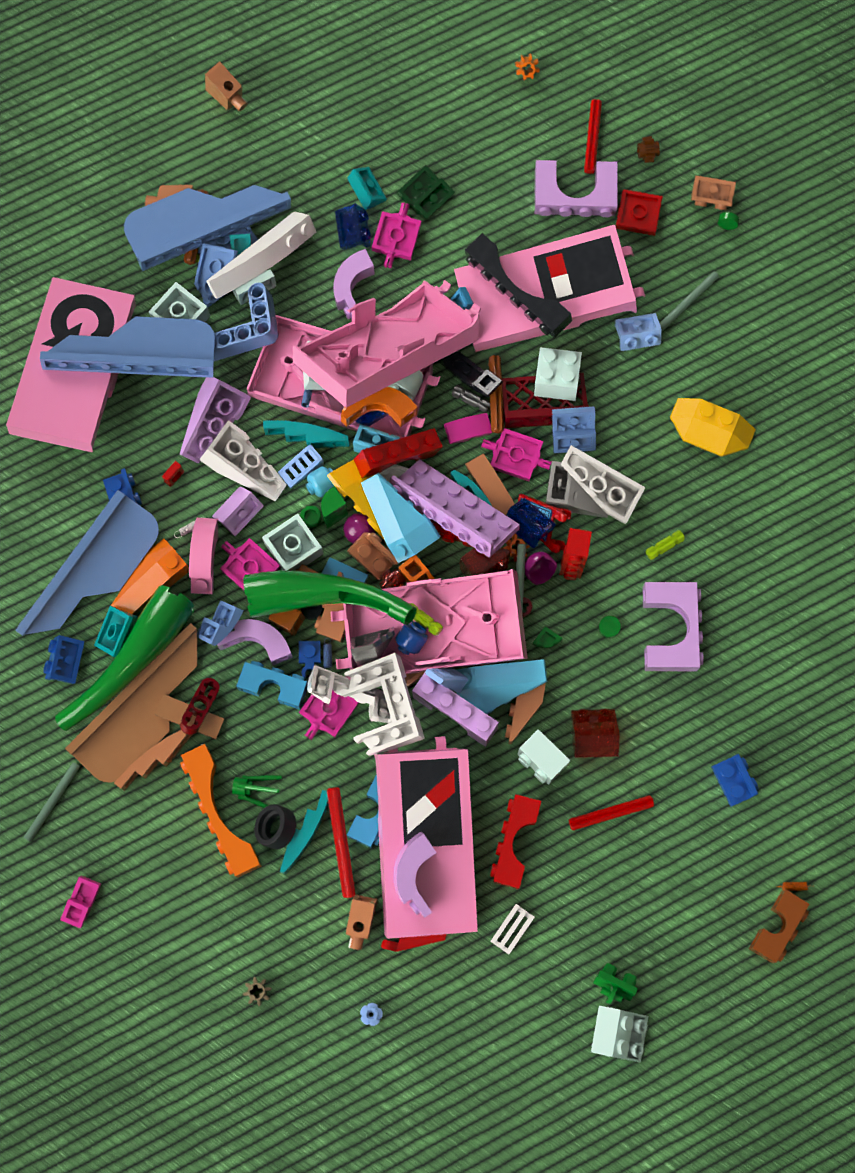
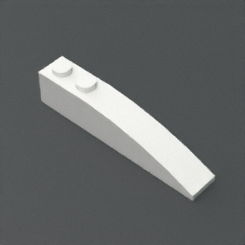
M299 212L291 213L210 277L207 283L214 298L217 299L254 279L313 236L316 230L310 216Z

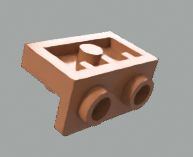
M364 532L347 552L376 580H380L392 565H397L398 562L388 547L385 548L380 543L382 540L378 535L373 532Z

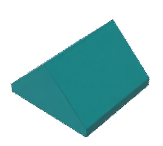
M110 606L94 646L116 657L138 617Z

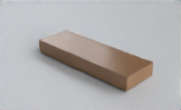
M163 694L155 715L180 725L182 716L189 704ZM208 712L198 733L216 739L224 718ZM192 716L187 724L188 726L194 724L196 716Z

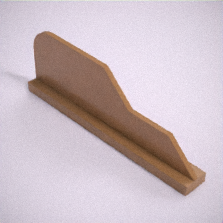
M190 623L65 748L98 780L116 782L131 764L150 748L158 744L170 732V721L156 716L155 713L163 694L170 696V693L197 667V628Z

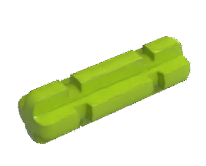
M680 530L674 532L672 536L669 535L656 543L655 546L646 549V555L650 560L655 559L659 554L661 555L675 547L676 544L678 545L685 539L683 533Z
M409 603L417 609L413 620L425 629H429L428 631L431 634L439 635L443 626L438 622H434V619L424 611L418 610L416 605Z

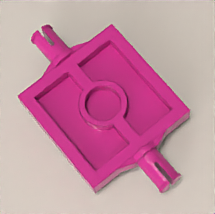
M404 202L401 203L399 213L392 214L382 211L372 244V251L386 255L383 266L386 268L388 266L389 269L392 268L394 258L412 259L421 228V220L412 219L407 216L410 205L407 203L405 205Z
M504 428L496 443L484 439L481 446L493 451L491 466L494 470L526 481H530L532 473L537 466L549 470L552 463L540 458L543 441Z
M250 538L236 549L228 541H225V545L222 544L221 546L229 554V558L220 570L243 591L244 575L278 571L281 568L273 558Z
M332 690L331 700L328 705L311 694L299 711V714L311 723V727L304 736L313 740L318 730L336 738L359 702L350 696L343 697Z

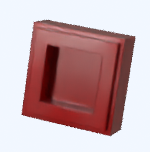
M175 461L162 475V478L171 487L182 476L184 470Z

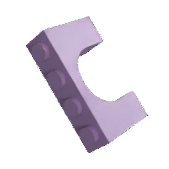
M536 160L535 214H540L541 216L554 214L564 217L570 215L611 217L616 215L617 162H597L595 189L593 192L582 198H572L563 194L558 188L556 182V161Z
M645 582L643 586V608L672 609L683 617L687 627L685 639L676 645L646 646L644 650L645 671H697L700 665H703V652L699 651V644H702L703 641L702 631H699L702 611L698 610V602L701 601V589H697V582Z
M426 673L422 675L412 690L415 700L431 711L435 708L456 721L467 731L468 736L485 747L498 729V721L450 689L440 685L427 676Z

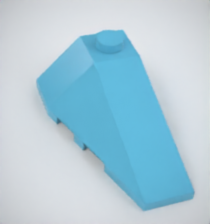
M380 473L361 482L384 540L398 563L416 555L441 537L431 520L418 512L410 500L406 501L398 494V490Z
M545 660L458 669L457 671L466 676L468 681L457 695L484 713L489 714L500 705L507 704L513 698L523 693L526 694L548 682Z

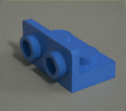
M125 468L121 469V474L103 480L109 501L115 492L119 490L138 505L142 504L139 493H134L132 487L136 485L132 473L128 474Z
M61 635L51 640L48 652L51 653L50 659L46 661L43 673L46 674L45 679L75 684L85 641Z
M739 754L711 767L730 807L758 795L757 790L759 788L757 782L753 777L750 778L747 772L749 769L744 757L741 758Z

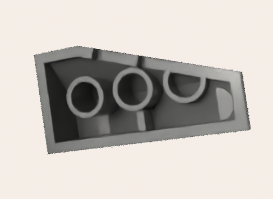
M394 627L351 638L350 650L357 666L365 665L381 658L395 635Z

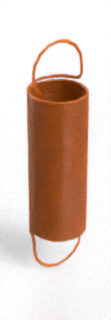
M783 882L782 890H808L807 882Z

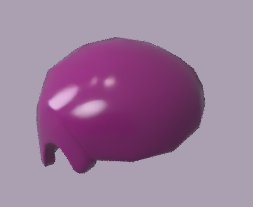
M354 513L345 521L343 532L346 539L352 544L364 532L375 533V530L367 521L369 518L367 515Z
M539 551L533 553L525 561L524 575L535 585L543 584L555 574L557 563L546 552Z

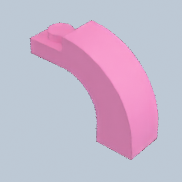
M196 518L192 532L189 559L191 593L213 594V564L215 546L218 540V519Z

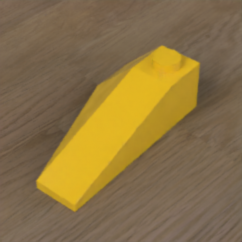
M354 460L330 472L327 477L343 497L348 496L355 502L354 508L357 512L367 515L369 517L367 519L368 523L384 539L361 485L362 481L372 476L361 478Z

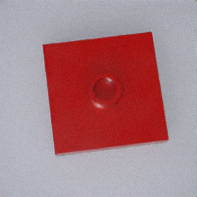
M623 189L616 229L655 236L663 196Z

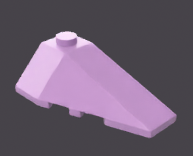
M206 377L197 395L180 455L199 463L200 458L226 422L229 420L233 423L243 415L251 396L217 378Z

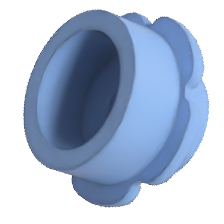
M375 1003L363 1006L360 1011L362 1015L361 1021L365 1025L375 1026L383 1016L381 1008H378V1005Z

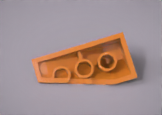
M163 538L147 552L111 606L136 615L146 606L158 586L171 587L189 572L188 565Z

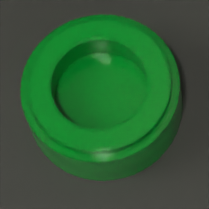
M724 212L719 215V227L726 230H733L738 227L739 217L736 214Z
M307 506L300 513L301 519L308 528L317 527L322 520L321 512L315 506Z
M605 616L599 623V632L606 638L617 636L621 629L620 621L614 616Z

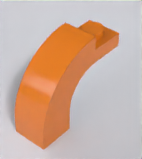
M385 387L348 407H344L341 413V422L347 427L367 412L382 411L389 414L402 427L417 416L418 407L401 391Z

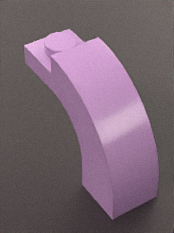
M366 249L348 257L339 267L334 279V296L338 311L343 309L347 319L351 320L352 312L349 313L347 310L356 304L352 297L353 288L359 281L374 275V265Z
M238 620L234 627L235 630L217 644L221 651L244 641L257 642L266 649L273 666L293 658L288 644L281 633L271 625L259 620Z
M420 832L411 838L400 850L394 865L393 880L395 890L401 902L405 904L412 900L409 903L416 915L420 913L425 918L432 911L419 894L415 878L421 864L436 854V851L426 836Z

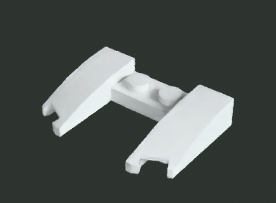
M393 653L345 672L344 675L351 678L349 689H342V696L347 697L382 686L392 723L353 737L357 744L363 741L370 748L366 752L367 755L371 756L425 739L420 720L414 712L405 681L407 676L399 655Z
M314 665L308 679L307 690L329 705L332 690L342 696L341 691L342 689H349L350 680L345 676ZM374 688L350 695L359 703L369 704V718L371 721L392 723L384 691Z

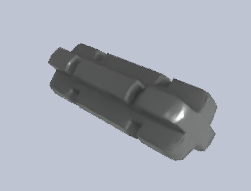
M459 385L454 387L452 396L457 399L462 398L461 401L475 408L479 407V410L484 413L488 412L490 401L482 400L477 394L469 390L465 391Z

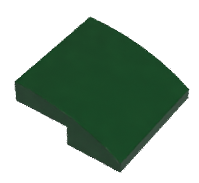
M425 165L396 194L405 203L409 204L416 213L427 220L455 192L442 178L439 179Z

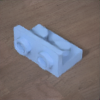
M656 313L615 320L621 351L661 344L662 329Z

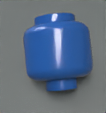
M415 621L408 625L404 624L395 637V641L399 645L398 650L405 655L410 653L418 654L428 639L427 630Z

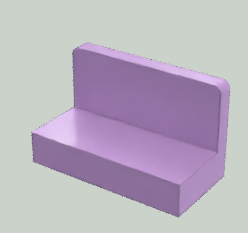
M240 486L212 517L218 519V522L232 535L236 536L264 505L251 491Z

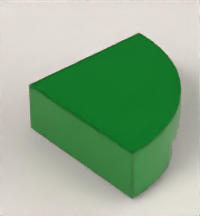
M545 626L532 644L539 648H551L559 644L563 638Z

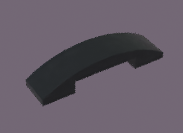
M459 350L438 360L460 381L484 396L489 397L503 383L501 379L489 370L484 371L460 353Z

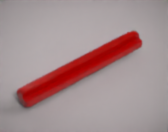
M593 99L591 101L584 166L586 174L595 173L602 106L600 99Z
M649 795L569 819V826L571 830H577L652 808L654 801L652 796Z

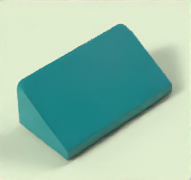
M369 167L356 168L351 171L348 181L365 210L387 200Z

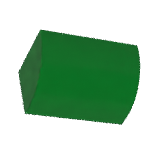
M332 487L325 493L321 501L322 515L327 529L348 516L346 502L337 489Z

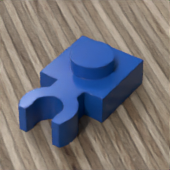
M299 641V664H305V667L302 669V676L305 679L307 671L313 670L315 664H321L320 641Z

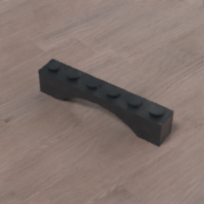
M481 233L465 249L467 263L473 268L477 267L485 280L488 282L491 280L495 283V288L502 295L507 294L510 297V302L516 308L521 307L525 311V316L531 322L535 320L545 335L548 336L550 334L555 338L572 322L571 313L557 300L544 299L526 293L507 277L500 264L497 245L486 235Z

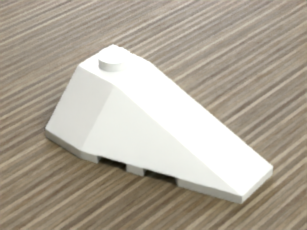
M228 420L200 458V461L217 473L276 501L287 484L272 465H268L262 458L261 451L258 448L255 449L249 441V436Z
M571 445L561 465L606 514L626 524L645 487Z

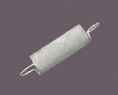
M195 521L179 529L182 536L193 531Z

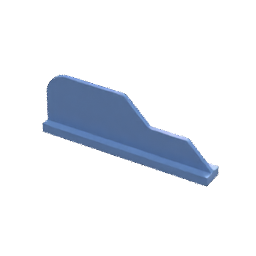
M257 185L222 199L187 188L130 213L124 223V232L142 271L190 250L201 247L203 243L208 244L290 209L291 198L288 192L281 194Z
M136 316L109 337L69 335L49 351H41L40 362L42 370L213 378L215 334L213 329L201 320Z
M117 490L15 631L23 636L25 634L60 629L82 597L120 591L158 537V523L154 516Z

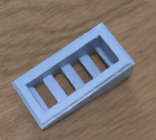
M310 444L279 470L278 474L291 489L305 479L309 473L321 467L324 462ZM309 455L315 460L313 463L308 459ZM302 460L308 465L306 469L300 463ZM294 466H297L300 469V474H298L297 471L293 468ZM289 470L295 477L293 480L286 473Z
M432 668L425 671L426 675L437 683L457 693L462 691L468 681L466 676L453 668Z

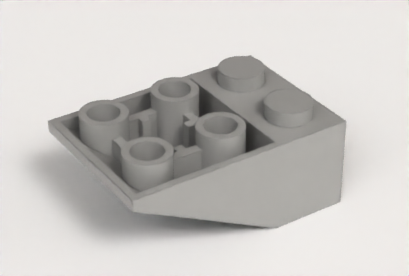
M552 461L545 503L557 508L570 510L572 513L608 518V514L565 470L561 462Z

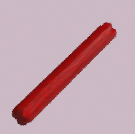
M332 787L327 789V797L343 898H351L356 893L340 788Z

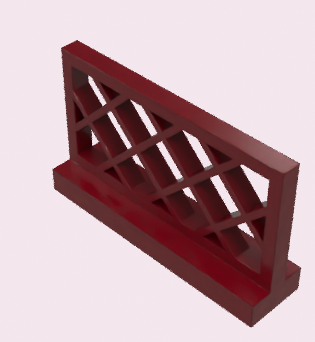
M579 373L578 380H580V386L577 388L576 397L582 400V406H574L570 403L571 400L558 399L563 404L560 407H553L549 404L553 398H548L544 401L542 398L534 396V393L526 386L529 383H535L536 376L502 378L505 428L552 425V409L589 407L584 373ZM514 384L519 389L512 394L506 389V385ZM522 391L530 395L525 403L517 397ZM535 399L542 405L538 409H532L528 404ZM513 400L521 406L518 410H508V405Z

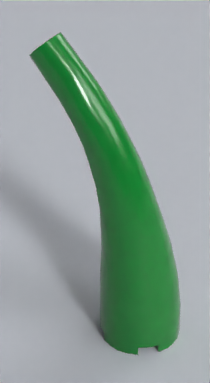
M282 570L244 575L243 577L244 592L247 595L249 603L247 607L251 618L305 607L340 603L361 605L379 610L405 625L410 624L417 613L416 607L399 597L372 585L345 577Z
M158 586L111 664L81 696L56 714L55 720L59 727L64 731L69 730L104 706L134 680L178 636L193 614L194 609L192 608L194 604L182 593H179L177 596L169 592L170 587Z

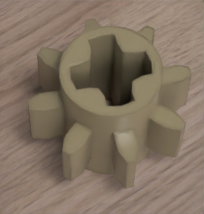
M253 977V984L245 983L246 987H248V992L243 993V995L250 997L249 1004L257 1000L258 1006H261L263 998L270 1000L266 994L272 988H266L264 985L266 979L258 983L257 978ZM255 985L263 989V992L259 994L260 998L252 994V990H255Z

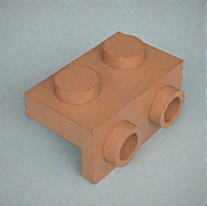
M695 176L691 201H695L694 205L706 207L707 203L715 204V209L727 210V207H732L733 204L732 200L736 182Z

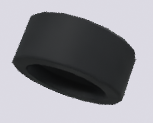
M277 804L265 807L259 813L255 822L254 832L257 841L263 846L272 849H281L287 846L295 834L296 817L291 810ZM280 815L279 829L271 838V826Z

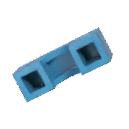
M251 661V664L244 663L236 686L239 691L259 697L265 685L274 683L280 687L278 697L280 704L301 709L308 685L307 681H304L305 678L303 676L292 674L291 677L285 675L283 670L274 667L269 670L263 668L264 665L256 661Z
M376 775L368 790L367 797L378 804ZM379 809L378 813L370 819H364L356 815L347 837L371 849L374 844L378 846Z

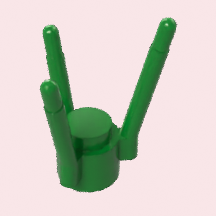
M243 775L242 778L235 777L232 794L238 795L240 800H246L265 808L269 805L251 798L247 794L251 795L252 790L279 793L280 790L253 785L251 781L280 780L282 776Z

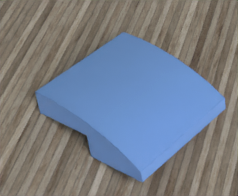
M595 407L552 409L554 453H566L571 445L580 451L596 450Z
M220 600L212 620L204 617L197 632V637L216 646L232 631L240 619L243 610Z

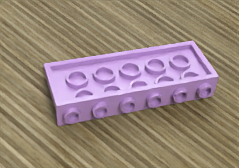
M420 459L399 478L395 476L390 478V483L398 490V494L406 501L410 500L414 504L413 507L489 558L519 530L520 524Z

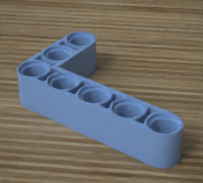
M254 283L248 290L252 322L214 333V361L271 345L277 340L278 328L273 297L262 283Z

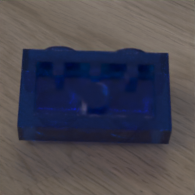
M357 203L336 210L335 216L340 248L347 250L361 244L366 248L370 247L371 232L367 223L369 219L367 211Z
M525 498L511 506L506 516L520 524L516 534L532 548H535L541 538L553 531L556 526L553 521Z

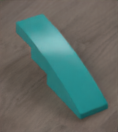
M263 420L265 435L285 434L286 442L306 441L307 446L311 444L314 449L349 447L347 435L325 427L293 421Z
M326 790L321 792L316 811L307 809L302 829L295 830L292 840L287 845L280 869L281 873H288L314 838L329 805Z

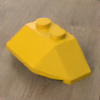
M678 398L670 416L684 442L721 457L748 449L756 430L740 414L703 399Z

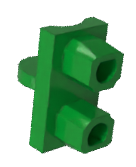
M607 963L602 971L600 970L596 975L593 984L602 988L600 993L607 996L605 1003L609 1005L613 999L620 1003L623 998L631 1001L638 989L635 987L637 977L630 973H625L623 979L620 980L614 977L617 971L616 966Z

